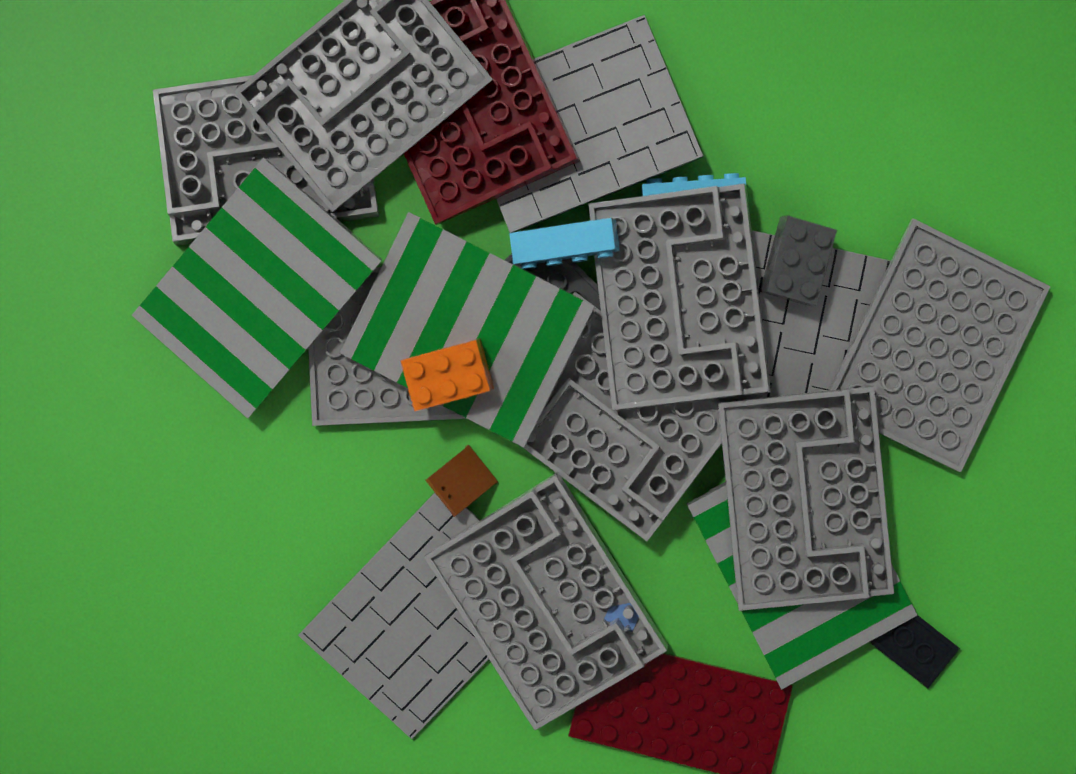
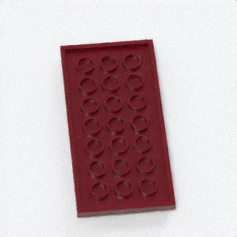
M662 653L645 663L641 669L576 706L568 736L719 774H771L793 685L791 684L781 690L777 680Z

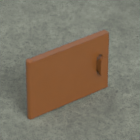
M470 445L465 446L464 450L425 480L454 517L490 487L498 483L497 479Z

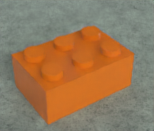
M481 339L401 360L414 411L494 389Z

